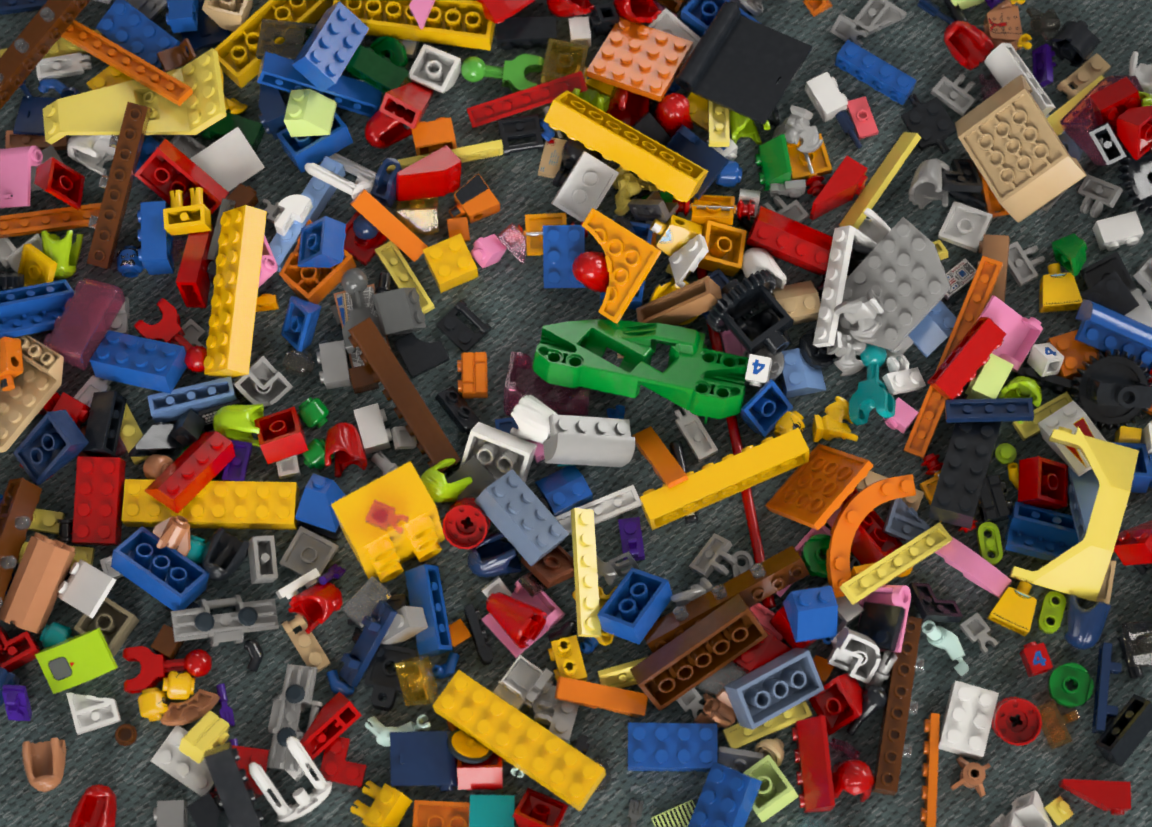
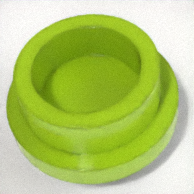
M1000 444L995 450V457L1001 464H1010L1016 459L1017 452L1011 444Z

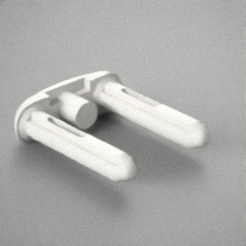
M337 153L329 158L343 164L346 172L358 177L355 183L315 163L305 164V170L308 174L352 195L353 200L363 189L370 193L374 186L376 172Z
M293 736L287 738V748L314 786L313 792L309 795L303 787L295 790L292 796L296 800V804L293 806L292 804L287 805L261 765L252 762L248 766L249 774L277 813L276 819L285 823L296 820L311 812L326 799L332 788L331 781L325 780L301 742ZM308 762L316 773V777L310 774L305 763ZM270 788L279 800L278 803L274 802L267 789Z

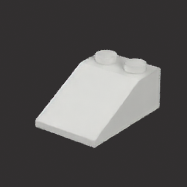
M80 559L79 562H75L69 571L71 575L68 580L63 581L59 586L57 597L93 618L116 582V579Z

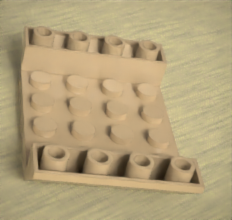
M1022 74L955 122L957 135L1000 205L1018 223L1087 176L1077 159L1070 156L1030 94L1033 91Z
M29 335L14 337L21 340L24 368L23 373L13 379L15 388L11 391H2L0 384V453L6 452L62 385L64 357Z

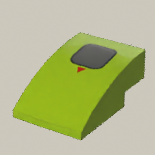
M100 627L68 638L35 654L53 694L92 680L118 667Z

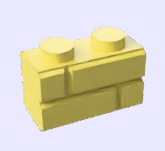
M208 711L181 739L179 749L199 764L204 760L205 751L217 747L218 744H225L229 738L228 730L230 725L212 711Z

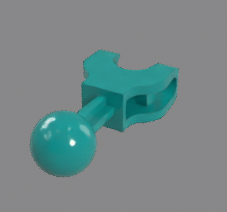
M867 344L866 349L860 355V359L867 367V380L858 382V389L849 401V417L856 426L866 424L869 413L875 407L878 414L885 419L895 415L896 400L887 392L885 383L879 380V368L884 365L887 359L886 349Z

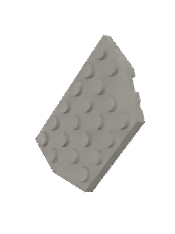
M902 217L846 279L842 303L864 297L872 289L880 299L885 312L877 313L874 318L879 322L878 329L874 334L876 340L867 344L894 351L950 291L951 285L935 244L907 219ZM842 313L839 316L837 329L843 334H851L849 327H858V322L850 324Z

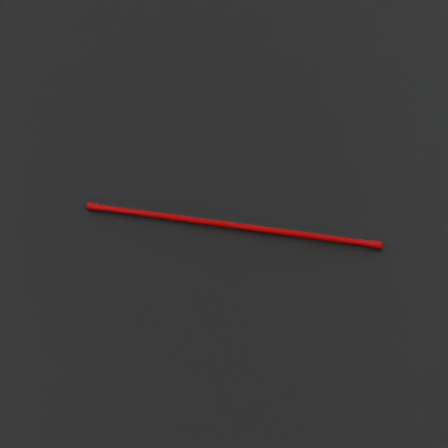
M696 268L698 280L708 276L707 270ZM707 324L712 350L723 352L720 333L712 330ZM736 415L726 418L734 456L741 453L743 449ZM751 488L741 491L755 565H758L765 561V555ZM774 594L762 600V605L768 609L776 607Z

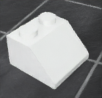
M424 44L409 71L410 80L444 94L454 86L461 72V58Z

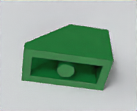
M1073 233L1053 241L1052 248L1055 261L1073 276H1077L1087 259L1085 252L1087 245L1083 239H1080Z

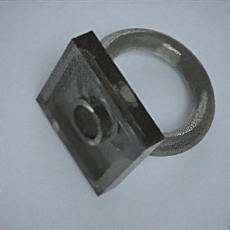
M1127 621L1121 623L1129 667H1152V622Z

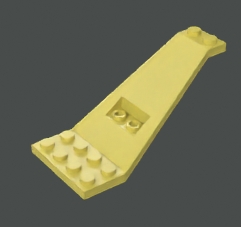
M212 48L182 68L165 72L188 85L193 90V94L181 106L176 105L136 80L57 99L43 108L45 141L52 145L66 135H119L127 102L152 109L145 135H196L227 116L218 52Z

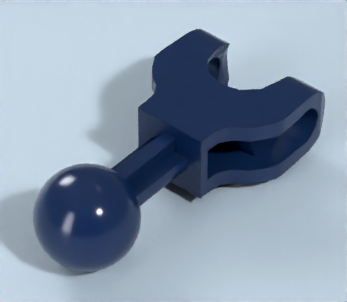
M387 158L382 162L370 192L378 202L390 208L397 200L396 175L397 172L402 170L399 161L394 158ZM391 165H395V170L388 174L387 168ZM359 215L354 220L353 231L358 238L370 240L378 234L379 230L363 215Z

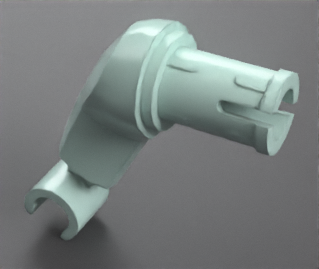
M931 620L925 621L922 624V631L927 635L928 642L935 647L945 649L952 661L957 660L959 662L954 666L958 674L961 676L969 671V666L962 658L966 655L958 637L944 627L936 626Z
M423 714L418 716L417 724L410 721L399 727H385L375 716H372L367 720L371 724L366 722L365 727L376 736L378 744L389 747L390 732H420V729L428 731L431 728V724L427 722L422 725L423 722L429 719L427 715Z

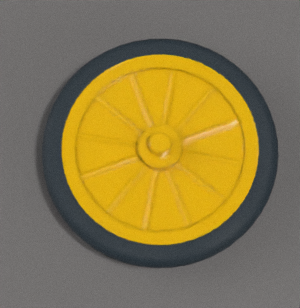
M459 728L452 731L448 736L447 746L454 757L463 762L472 764L482 763L488 760L493 753Z

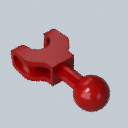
M161 298L156 303L159 310L163 313L161 321L155 325H149L143 320H138L134 324L136 331L143 338L184 346L186 352L185 365L193 372H203L205 370L204 360L207 356V349L199 345L193 346L183 337L185 333L180 327V315L173 305L164 298Z
M145 646L129 647L122 651L123 658L127 661H136L141 664L140 674L136 678L124 682V691L130 694L142 693L145 689L155 688L163 678H168L170 671H186L193 677H203L212 668L211 656L201 649L190 651L185 658L168 660L163 654L156 655Z

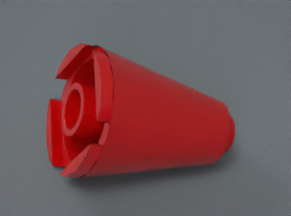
M501 592L491 594L486 601L488 612L516 646L521 649L529 646L526 642L530 639L534 641L546 624L547 620L544 619V616H547V613L542 609Z

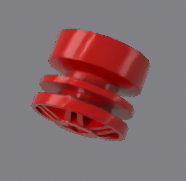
M465 497L457 500L450 507L443 520L442 531L446 540L459 549L477 547L484 540L491 526V520L474 502L476 498ZM467 517H470V525L466 524L467 521L465 519Z
M1013 696L997 702L991 726L995 734L1008 744L1021 746L1027 745L1037 738L1041 731L1042 718L1035 705L1028 700ZM1017 714V719H1019L1020 722L1018 724L1014 723L1013 726H1011L1012 721H1010V717H1015Z

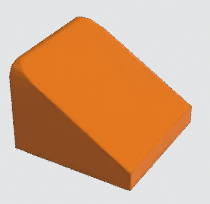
M830 0L803 1L813 16L833 6Z
M467 217L447 219L449 238L461 233L465 242L470 241Z
M461 618L449 625L453 648L472 637Z
M815 655L813 661L824 685L834 666L828 664L827 659Z

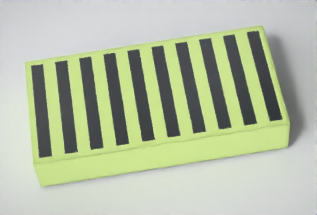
M690 800L652 817V822L655 827H688L695 810V805Z

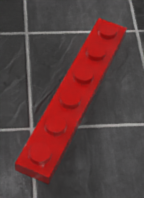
M579 71L467 108L472 128L551 103L565 91L572 93L574 88H577L582 93L588 91L583 72Z

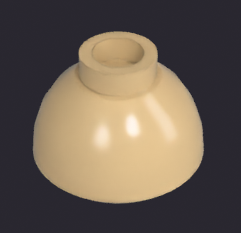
M778 738L764 739L755 746V752L764 753V757L769 754L779 767L784 759V744Z

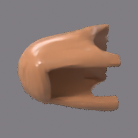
M51 738V741L38 742L36 744L24 741L22 746L23 764L29 783L41 792L55 789L62 781L66 761L65 740Z

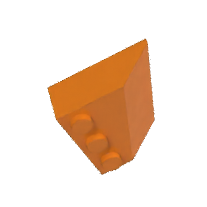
M310 219L308 220L306 226L312 223ZM300 235L293 253H290L279 275L299 298L319 304L341 282L342 275L348 269L356 268L353 256L344 249L343 261L331 268L299 267Z

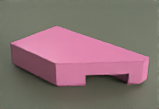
M412 0L409 5L411 13L422 30L435 0Z

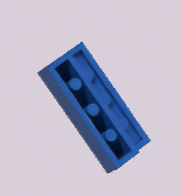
M66 279L0 291V339L4 336L14 338L80 324L81 317L73 306L74 291Z
M1083 299L1075 318L1081 321L1074 340L1102 352L1108 349L1111 351V354H1113L1114 349L1119 350L1120 355L1123 351L1128 352V357L1131 354L1135 355V361L1138 359L1143 361L1140 367L1147 366V371H1150L1152 368V327L1093 301Z
M1015 502L1006 530L1005 550L1053 561L1079 543L1071 515Z

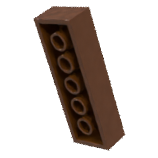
M738 594L631 668L630 671L638 686L655 707L661 711L765 639L768 634Z

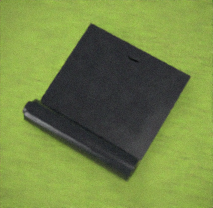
M724 2L679 71L675 82L681 88L765 125L812 50V46L741 16L739 6L735 2Z

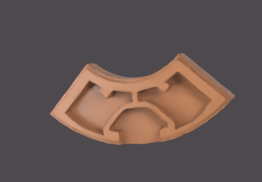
M199 689L193 697L184 702H170L168 710L163 714L160 721L163 725L168 726L189 724L200 719L210 711L220 697L218 694Z

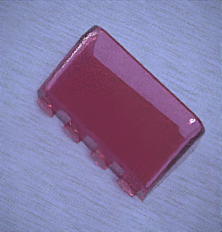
M88 278L77 283L74 296L67 300L62 316L57 317L53 332L49 333L44 340V345L62 355L64 362L83 371L86 370L91 357L126 301L121 288Z

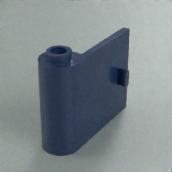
M199 0L197 31L181 32L182 39L188 38L194 51L221 44L231 35V31L222 29L202 10L205 0Z
M67 87L62 90L61 98L80 94L81 92L76 88ZM23 96L13 133L45 136L43 108L61 98L32 97L27 99L26 96Z
M684 125L679 127L665 145V147L708 171L700 189L694 195L698 200L729 162L727 158L712 147H709L707 143Z
M452 731L390 732L391 787L435 785V787H440V791H453V787L458 786L457 758L451 754L447 746V739Z

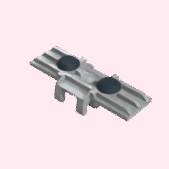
M235 595L233 598L209 601L201 599V608L171 611L175 642L211 638L210 645L215 647L219 646L221 642L234 641L235 644L242 643L244 633L279 629L275 598L242 602L240 595ZM235 606L236 612L210 614V609Z
M287 664L282 694L279 699H274L268 725V732L273 734L267 768L298 771L299 764L287 748V738L293 736L300 741L304 736V733L300 732L301 730L298 728L300 713H304L306 708H311L307 725L308 730L323 706L322 702L312 700L318 671L317 667Z

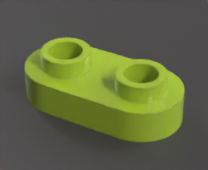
M992 522L982 523L976 533L979 553L982 558L994 566L1003 557L999 528ZM985 531L990 532V533H991V537H989V538L985 537V536H984V532H985ZM993 552L995 557L989 558L987 553Z
M1051 591L1043 599L1038 618V627L1046 634L1056 632L1061 625L1066 606V598L1061 592ZM1052 598H1056L1059 604H1053ZM1048 618L1052 619L1053 625H1049L1046 620Z

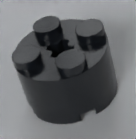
M1067 21L1052 38V45L1050 47L1060 60L1067 59L1071 62L1070 66L1081 67L1097 48L1100 39L1088 29V25L1084 21Z

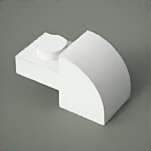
M296 194L287 196L280 201L278 205L281 213L277 215L274 221L277 233L285 236L295 220L300 223L304 222L313 208L310 198Z

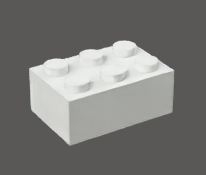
M478 422L470 431L460 467L476 455L477 459L487 467L496 480L513 469L525 483L537 444Z
M955 681L951 686L939 734V749L978 761L982 759L999 693Z

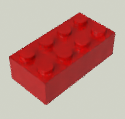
M77 456L72 531L73 543L77 545L119 546L121 544V520L126 461L122 458Z

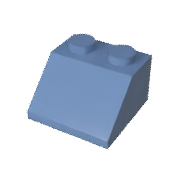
M940 300L908 336L914 341V345L921 353L928 358L947 344L957 318Z
M799 348L782 351L785 363L783 371L779 376L786 398L826 391L822 370L811 367L802 357Z

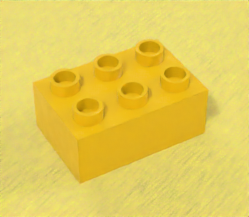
M411 461L331 504L344 536L369 581L376 577L379 578L381 583L391 581L402 574L404 569L401 564L416 556L419 562H424L433 558L442 550L439 543L444 541L445 537L437 507Z

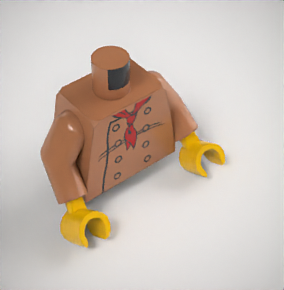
M1005 0L986 14L984 24L974 25L989 37L994 45V49L1001 43H1010L1016 51L1022 47L1024 49L1032 47V44L1027 42L1032 40L1029 34H1022L1018 6H1015V3L1023 4L1026 0Z

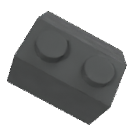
M400 288L372 295L383 336L408 335L426 328L425 316L420 306V298L416 288Z

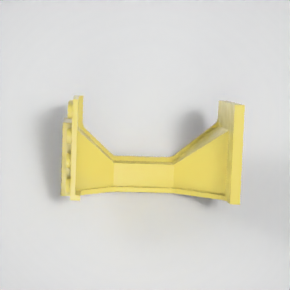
M1079 426L1074 434H1071V429L1059 427L1058 430L1054 429L1048 441L1079 449L1099 481V489L1086 535L1080 543L1041 569L1029 571L1014 566L1009 577L1096 602L1113 554L1131 491L1139 450L1085 436L1082 434Z

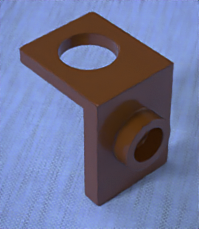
M186 38L179 46L158 52L157 57L164 72H168L190 63L196 57V54L189 39Z

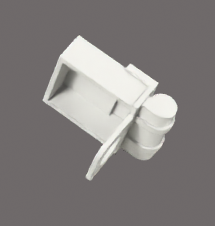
M519 655L502 680H499L498 686L493 693L520 710L525 697L531 691L543 671Z

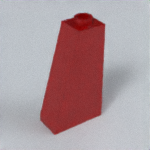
M416 82L403 85L385 93L379 111L412 129H416L430 104L434 90Z
M213 226L212 231L190 233L188 235L176 279L177 287L187 308L207 307L210 288L207 268L209 263L213 261L208 259V252L214 233Z

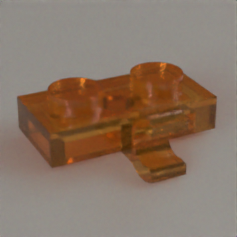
M1054 700L1037 707L1042 718L1041 729L1051 750L1073 741L1066 725L1080 718L1077 710L1061 716Z

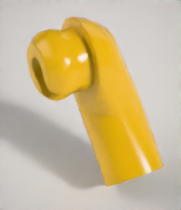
M1010 463L1008 464L1009 480L1018 490V464Z

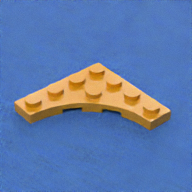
M592 208L582 227L588 230L603 248L609 272V287H607L605 298L598 312L618 324L662 251Z

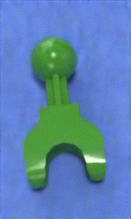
M522 54L515 60H505L504 67L485 65L481 58L471 56L463 61L461 74L469 82H478L484 77L502 79V87H507L515 93L538 85L528 81L525 75L530 72H541L545 61L540 56Z

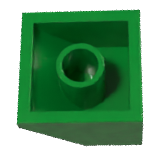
M781 134L760 145L758 154H755L756 166H760L761 170L758 173L760 185L763 184L764 191H768L772 183L783 184L791 179L792 169L785 134Z

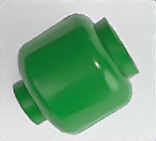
M310 397L298 407L300 410L298 416L308 428H314L315 426L321 428L329 421L326 418L329 415V409L319 398L312 399Z
M324 438L321 440L313 439L307 445L308 451L303 452L305 457L303 462L310 469L315 467L321 470L325 467L326 440Z

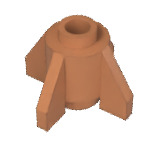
M178 515L157 524L152 532L160 538L156 547L159 549L164 547L177 549L183 556H187L191 549V526L188 520Z
M722 689L716 695V699L705 693L703 695L706 701L703 707L705 714L701 712L694 720L695 723L717 724V727L722 728L733 725L736 715L726 690Z
M961 756L958 757L956 761L962 768L959 776L960 781L952 785L951 789L955 790L964 785L968 788H975L980 797L986 795L983 781L986 776L985 771L991 767L990 764L987 763L982 766L975 762L969 763ZM974 772L976 774V777H972L971 773Z

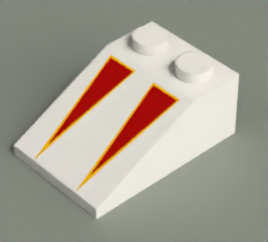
M1071 401L1038 423L1042 438L1078 477L1092 469L1079 449L1048 441L1054 429L1058 430L1059 427L1071 429V434H1074L1078 426L1083 435L1106 441L1087 414L1074 401Z

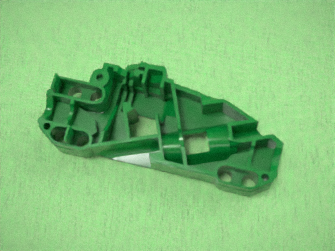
M591 319L544 325L540 343H538L535 351L532 369L538 376L550 384L568 388H577L579 386L636 398L639 395L640 385L678 406L689 410L694 415L706 416L704 422L706 424L708 417L723 419L741 412L749 358L708 349L704 344L706 334L694 329L662 323L619 320L618 324L611 320ZM658 343L670 345L668 367L664 372L651 366L652 354L655 353ZM607 347L624 356L619 367L602 358Z

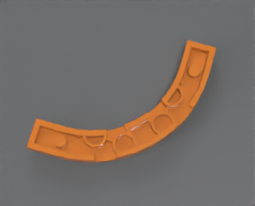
M913 474L891 477L869 484L859 493L853 495L839 512L830 532L832 535L829 549L826 552L829 586H832L835 598L845 596L840 586L852 578L850 551L854 535L860 523L874 508L884 502L897 498L916 496Z

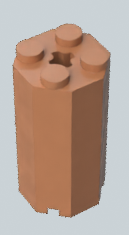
M35 532L34 536H31L2 604L0 619L9 624L11 622L18 628L42 634L59 594L58 588L65 580L76 554L74 552L75 548L62 541L52 540L45 535Z

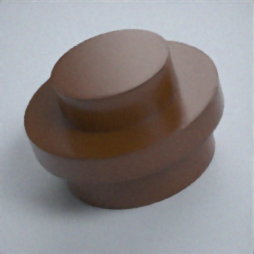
M122 724L116 729L115 739L122 746H130L137 739V730L131 724Z

